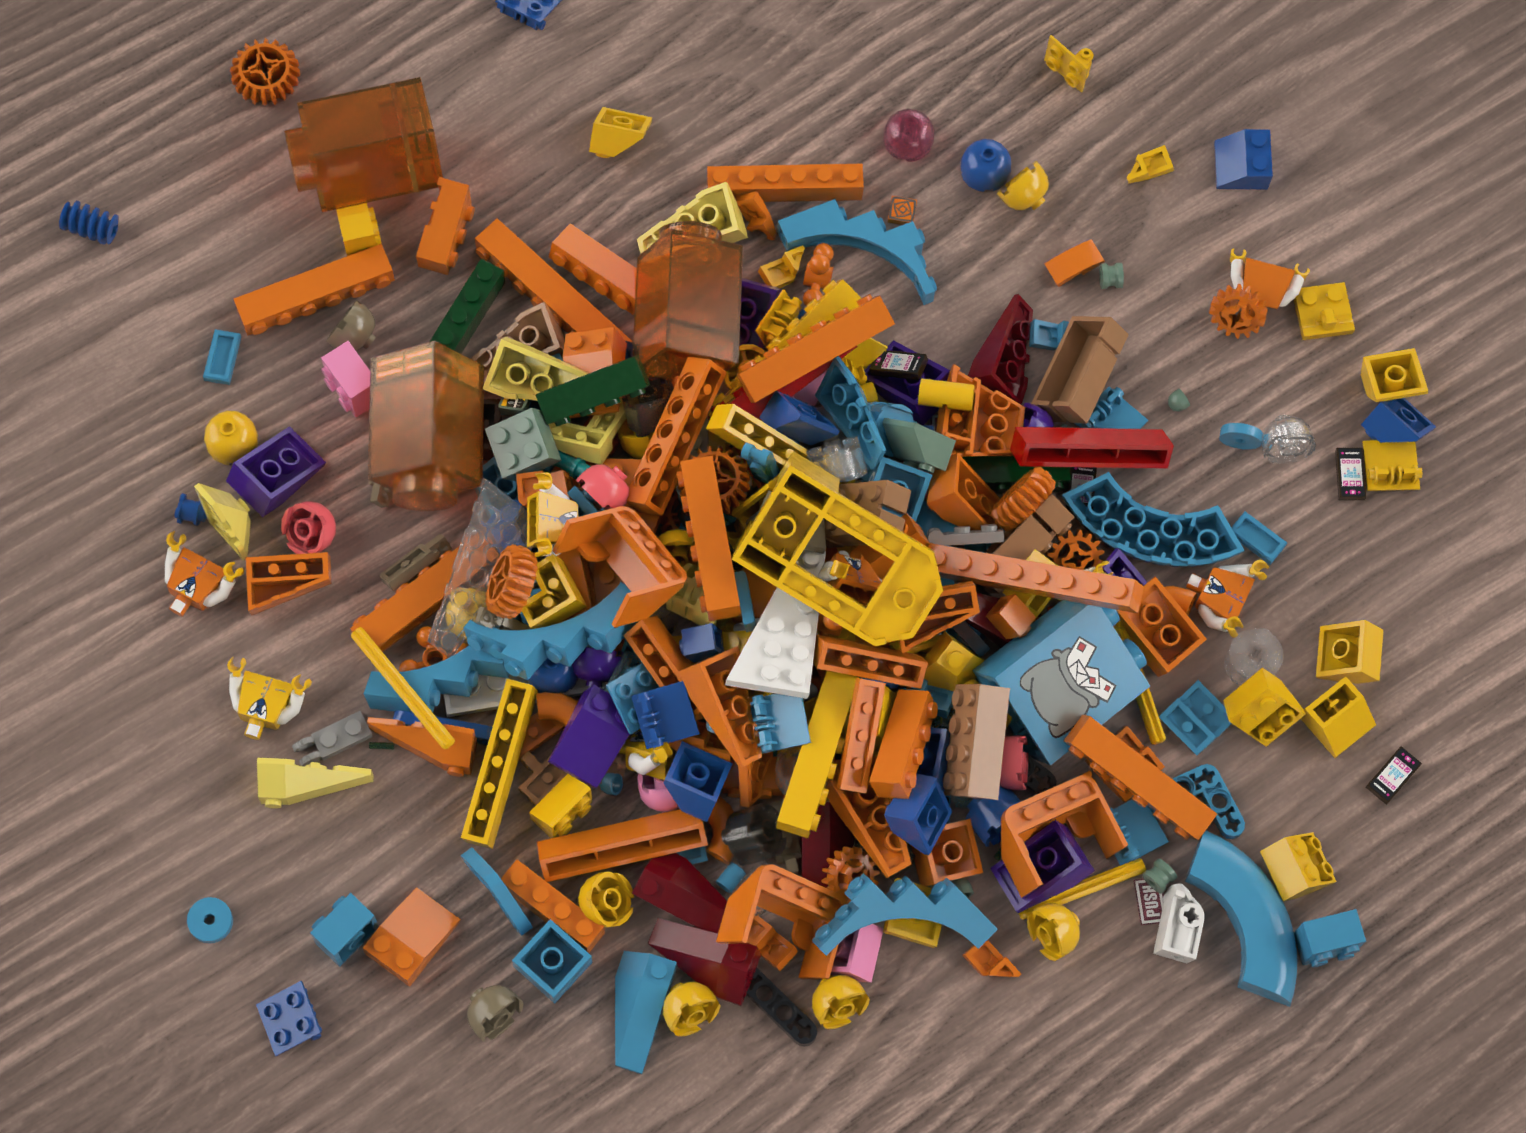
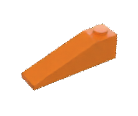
M738 646L680 670L679 673L690 698L739 768L762 758L761 747H758V743H760L759 733L755 731L757 724L753 722L751 707L753 706L750 705L753 700L752 697H749L748 689L725 685L726 679L741 654Z
M368 717L367 724L371 731L435 766L446 770L449 775L463 777L464 774L471 775L477 749L474 729L442 724L455 739L452 746L448 749H443L421 722L415 721L411 726H405L406 723L400 720Z
M877 756L872 759L871 769H870V774H869V780H870V777H871V774H872V771H873V768H874V765H875V761H876ZM838 778L832 780L825 788L829 790L827 798L838 816L886 878L910 866L911 860L906 841L891 831L884 816L886 807L892 802L893 798L877 797L869 780L866 793L838 789Z

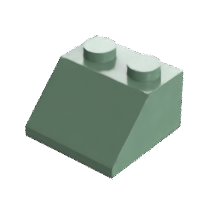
M884 418L882 423L895 458L904 461L903 464L919 468L929 473H934L935 469L946 471L956 440L914 422Z

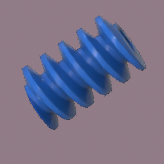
M77 200L73 206H70V202L64 205L59 219L61 230L66 231L69 229L72 234L78 233L84 238L88 236L89 240H98L100 244L112 243L118 230L119 215L115 214L109 220V212L105 211L100 217L99 208L95 207L92 213H90V205L85 204L81 210V202Z

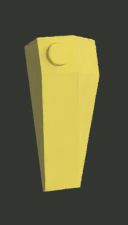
M724 182L700 191L695 195V199L685 206H680L676 209L677 212L665 221H660L640 236L637 242L643 264L714 249L748 238L742 213L728 183Z
M505 337L499 343L483 389L506 399L538 401L536 398L537 393L586 375L588 372L531 346Z
M198 483L194 487L209 523L242 560L246 559L251 520L248 515L249 507L241 498L236 500L230 493Z
M257 758L258 798L261 804H265V807L281 808L282 805H291L374 781L372 770L366 768L337 765L333 766V770H329L326 766L316 762H311L304 767L294 764L295 760Z

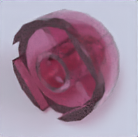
M916 109L897 111L889 118L884 127L883 142L885 148L894 158L906 159L907 162L920 160L929 154L934 143V127L926 114Z

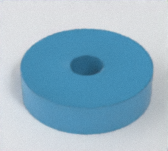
M1228 423L1221 427L1219 440L1233 448L1256 449L1262 444L1263 432L1252 425Z
M207 897L192 905L187 915V925L191 934L197 940L209 944L223 940L230 933L233 926V915L225 902L217 898ZM209 916L215 917V921L211 925L205 923L206 918Z

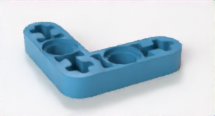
M1204 764L1173 778L1177 783H1186L1192 795L1195 797L1200 795L1205 805L1217 813L1213 821L1223 837L1236 839L1242 834L1245 829L1244 819L1216 767ZM1202 772H1205L1206 775L1211 774L1213 776L1210 780V784H1208V782L1204 780L1198 783L1195 787L1194 781L1199 780L1201 778V776L1203 775ZM1215 795L1223 796L1227 802L1226 806L1221 809L1214 807L1212 797ZM1231 809L1232 812L1229 813L1228 818L1231 823L1237 822L1236 832L1232 829L1227 830L1225 827L1228 824L1226 816L1224 815L1220 818L1219 815H1223Z
M472 847L460 856L465 864L491 892L517 932L522 936L532 929L533 926L493 868Z

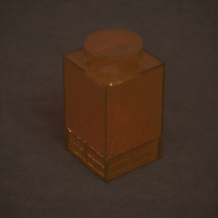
M421 77L297 103L302 127L284 130L298 192L316 189L322 212L439 188V185H437L438 178H443Z
M679 221L667 224L660 229L659 239L637 257L633 356L639 354L647 377L672 382L675 376H680L688 357L710 359L726 372L739 363L743 246L722 241L721 231L710 224L697 221Z
M436 341L371 358L368 480L391 489L392 502L395 505L413 511L445 510L457 504L458 492L482 486L484 365Z

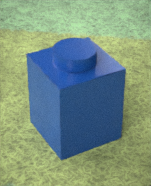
M713 623L681 630L680 651L683 656L693 663L701 662L724 652L722 630Z

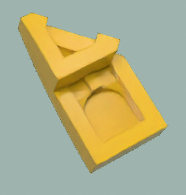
M1163 145L1141 155L1138 154L1135 159L1136 162L1127 176L1128 183H1135L1173 172L1174 167L1166 146Z
M802 245L787 251L782 258L760 266L758 273L765 284L782 288L794 282L805 250L804 246Z

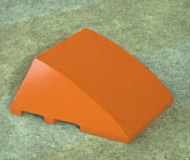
M953 364L947 379L948 382L975 385L972 411L948 409L947 405L943 404L942 408L939 407L936 432L956 440L951 455L958 453L961 457L1013 456L1010 447L1015 427H1023L1025 407L998 390L993 392L983 386L980 379L976 377L974 379L970 378L960 371V367Z

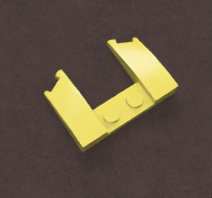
M629 394L620 398L619 412L594 415L587 427L571 423H565L557 427L554 422L549 424L557 449L588 462L603 464L613 449L612 439L628 415L635 416L645 400V395L641 394L630 398Z

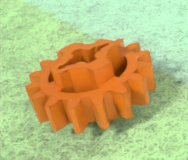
M1238 284L1236 289L1227 285L1226 291L1219 289L1217 296H1213L1209 314L1213 315L1211 322L1218 323V331L1225 329L1226 336H1229L1232 332L1235 333L1236 339H1239L1240 334L1244 333L1249 338L1251 331L1257 334L1260 326H1264L1268 309L1264 308L1266 301L1258 300L1260 293L1252 294L1250 286L1246 290H1242L1241 284Z
M1077 529L1075 535H1073L1071 530H1068L1065 538L1059 534L1056 535L1059 542L1057 544L1053 543V552H1046V556L1052 558V561L1057 565L1085 570L1084 568L1088 561H1092L1090 568L1096 567L1103 562V560L1099 559V556L1105 553L1104 550L1096 548L1100 544L1099 540L1091 542V533H1087L1082 537L1083 533L1080 529ZM1077 541L1086 543L1090 549H1080ZM1066 545L1063 555L1058 556L1061 548ZM1073 552H1075L1078 555H1083L1080 559L1077 560V565L1071 561H1067L1073 557Z
M844 846L842 851L835 850V859L827 858V862L830 864L829 868L822 869L824 873H827V877L821 880L822 883L828 884L827 889L842 895L847 904L851 900L844 892L848 889V885L853 879L860 877L864 873L875 885L879 884L878 881L874 880V876L880 874L878 870L873 869L876 863L869 859V854L866 851H862V848Z

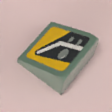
M502 397L498 410L501 415L514 416L529 409L531 400L506 399Z

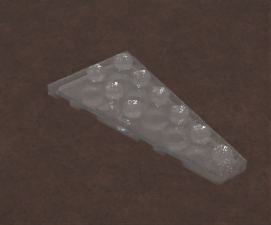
M485 478L481 482V491L477 502L475 501L473 514L468 528L465 529L452 567L453 572L449 584L447 583L442 605L440 610L437 611L427 640L428 643L447 657L453 656L467 638L464 626L468 621L476 620L480 607L487 608L485 602V594L488 589L487 584L501 552L512 544L527 548V510Z

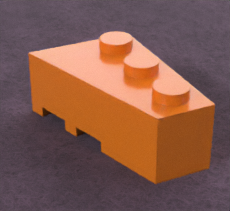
M439 177L437 185H439L440 192L437 201H432L430 209L433 212L428 225L424 227L416 259L418 267L448 275L450 268H454L457 263L458 252L456 251L458 245H463L467 230L464 228L467 221H472L475 207L471 203L469 185Z

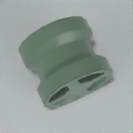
M1100 263L1099 281L1101 289H1107L1109 286L1123 288L1124 271L1122 263H1115L1113 266H1109L1107 263Z
M1157 859L1153 863V868L1146 870L1142 874L1147 884L1160 894L1166 890V885L1169 882H1174L1178 878L1175 871L1161 859Z

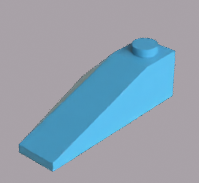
M837 356L833 359L815 397L825 410L829 412L835 423L871 470H875L885 454L886 448L863 389L841 358Z
M623 952L615 976V1066L639 1074L643 1073L663 1013V1004L670 991L677 970V962L650 953Z

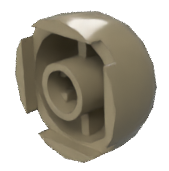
M356 300L333 329L326 342L335 349L347 341L350 342L355 351H358L362 346L367 349L376 338L372 334L376 326L372 312Z
M493 985L485 989L479 988L470 997L471 1003L467 1011L468 1023L482 1041H485V1037L493 1040L513 1024L515 1020L512 1018V1015L515 1011L520 1014L524 1003L507 987Z

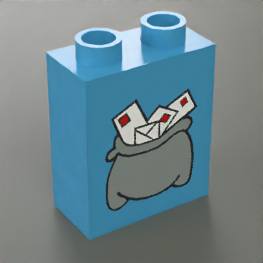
M1062 600L1030 625L1031 630L1024 637L1013 638L972 670L983 685L1010 688L1008 714L1012 717V720L1008 727L1013 735L1027 737L1028 745H1023V750L1033 759L1052 765L1068 752L1070 746L1064 742V739L1082 714L1091 716L1102 725L1150 687L1140 670L1147 664L1144 654L1131 640L1125 639L1122 641L1113 627L1120 621V617L1115 609Z

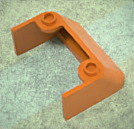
M625 506L568 519L552 550L555 554L577 549L587 561L599 562L606 560L631 592L626 594L612 622L614 628L649 618L681 590L687 580L685 570L638 513Z
M1080 775L1014 804L1003 812L1001 816V857L1021 898L1043 885L1024 842L1054 820L1061 824L1067 823L1071 833L1078 838H1087L1094 835L1106 859L1128 846L1098 784L1092 777Z
M773 864L761 865L728 898L716 942L719 944L747 943L756 907L758 906L794 922L791 933L792 941L796 947L805 951L798 978L829 979L838 945L826 956L813 943L812 939L815 937L817 930L821 926L828 924L835 917L837 910L847 904L842 895Z

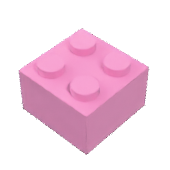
M349 341L321 357L324 366L321 371L326 377L324 381L332 392L336 390L340 397L338 400L346 412L351 410L353 415L358 417L382 401L378 381Z

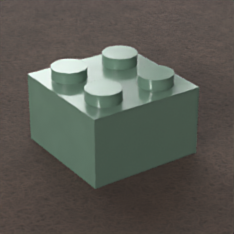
M530 408L485 428L502 479L517 481L516 474L539 471L562 461L549 424L547 425L541 410Z

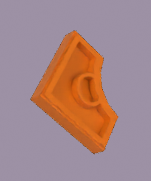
M773 752L762 754V758L744 767L739 768L738 766L740 806L749 808L762 796L764 777L769 764L773 760Z

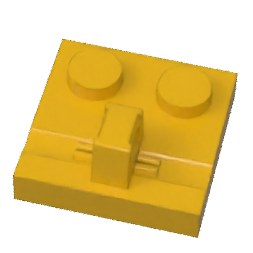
M1345 282L1303 287L1299 295L1294 298L1302 340L1354 333L1355 327Z
M914 883L927 897L931 894L932 888ZM916 918L885 920L883 933L935 948L938 945L942 924Z

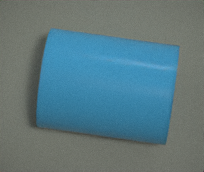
M731 862L716 880V883L724 891L731 894L746 875V872L737 864Z

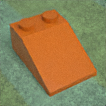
M614 327L569 333L565 335L563 361L591 373L625 360L627 343ZM604 403L595 406L596 412L586 416L619 412L620 403L607 408ZM577 413V414H574V415L569 416V417H570V418H578V417H581V416H580L579 413Z
M958 453L951 455L946 471L935 469L934 473H930L932 478L928 488L927 504L941 519L957 526H970V530H981V525L996 524L990 515L994 504L1000 498Z
M1156 576L1144 585L1138 614L1116 610L1132 642L1142 651L1148 666L1157 677L1170 672L1207 640Z
M416 887L378 927L364 945L363 950L369 958L410 987L457 927L461 919Z

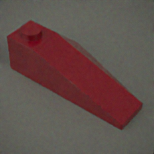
M1016 294L975 356L968 376L972 379L974 377L980 379L983 386L993 392L998 390L1022 405L1028 387V378L1024 376L1025 364H1028L1030 360V355L1026 354L1027 340H1030V322L1033 319V309L1019 294Z
M826 802L824 806L819 804L816 814L821 815L816 832L811 830L808 838L801 836V877L825 888L828 887V884L822 883L821 880L827 877V873L822 871L823 868H829L830 866L827 858L835 859L834 851H842L844 846L852 848L856 839L838 816L830 802Z
M678 853L652 858L644 868L632 891V894L699 929L719 933L727 900L687 858Z
M657 918L648 945L666 959L677 962L678 968L694 981L707 986L716 998L742 1006L761 957L758 947L749 943L719 944L716 942L717 933Z

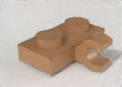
M528 751L520 759L522 760L521 764L532 774L519 786V790L536 806L568 773L549 763V758L541 764Z

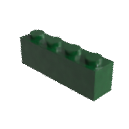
M480 259L429 341L430 356L454 367L504 286V270Z
M638 354L536 394V398L547 425L554 422L557 427L570 422L569 416L579 413L581 417L596 412L595 406L604 403L607 408L620 403L619 397L629 394L630 398L644 394L646 393L644 388L649 386L650 382Z
M1014 456L962 457L997 494H1005L1024 474L1035 468L1020 466ZM1042 467L1045 471H1048L1052 476L1051 478L1056 482L1052 493L1068 489L1071 480L1070 467Z

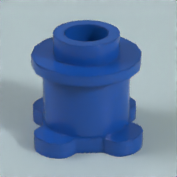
M184 493L180 495L174 515L177 518V523L182 524L185 520L193 522L195 526H198L201 522H205L207 516L200 500L198 502L187 499V494Z

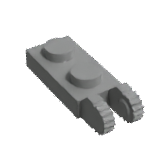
M358 711L311 734L310 737H305L295 742L292 748L294 752H300L316 745L318 751L312 752L299 760L301 766L305 767L311 762H318L322 759L324 761L372 738L373 735L361 711Z

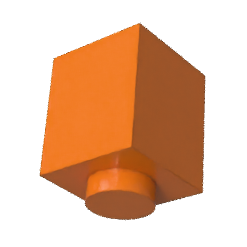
M1016 594L1001 597L986 615L987 619L1006 639L1024 637L1031 630L1030 625L1036 619L1034 614Z

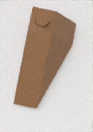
M545 302L521 312L510 327L505 331L501 330L496 335L497 338L488 347L480 349L460 368L467 392L470 393L483 389L499 343L505 337L531 346L551 356L560 353L563 360L565 336Z

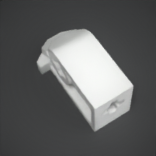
M1173 884L1163 896L1162 902L1164 904L1153 954L1187 964L1196 960L1204 923V912L1201 905L1192 897L1190 891L1183 884Z

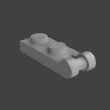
M996 524L981 525V530H970V526L954 527V532H942L940 529L933 527L928 530L926 535L929 543L944 546L1004 542V531L1002 528L997 529Z

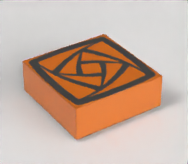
M892 196L887 222L899 225L914 222L917 200Z

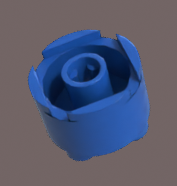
M1000 786L998 800L973 799L967 805L970 811L966 815L965 820L971 819L974 832L986 847H989L990 841L993 845L1001 842V816L1003 812L1021 801L1011 789H1005Z

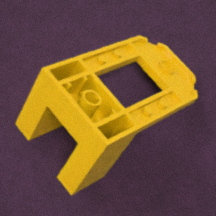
M793 451L779 473L776 486L755 520L749 521L736 542L732 560L873 646L884 645L901 639L914 638L943 592L934 551L839 493V478ZM823 518L894 561L867 606L862 605L795 564Z

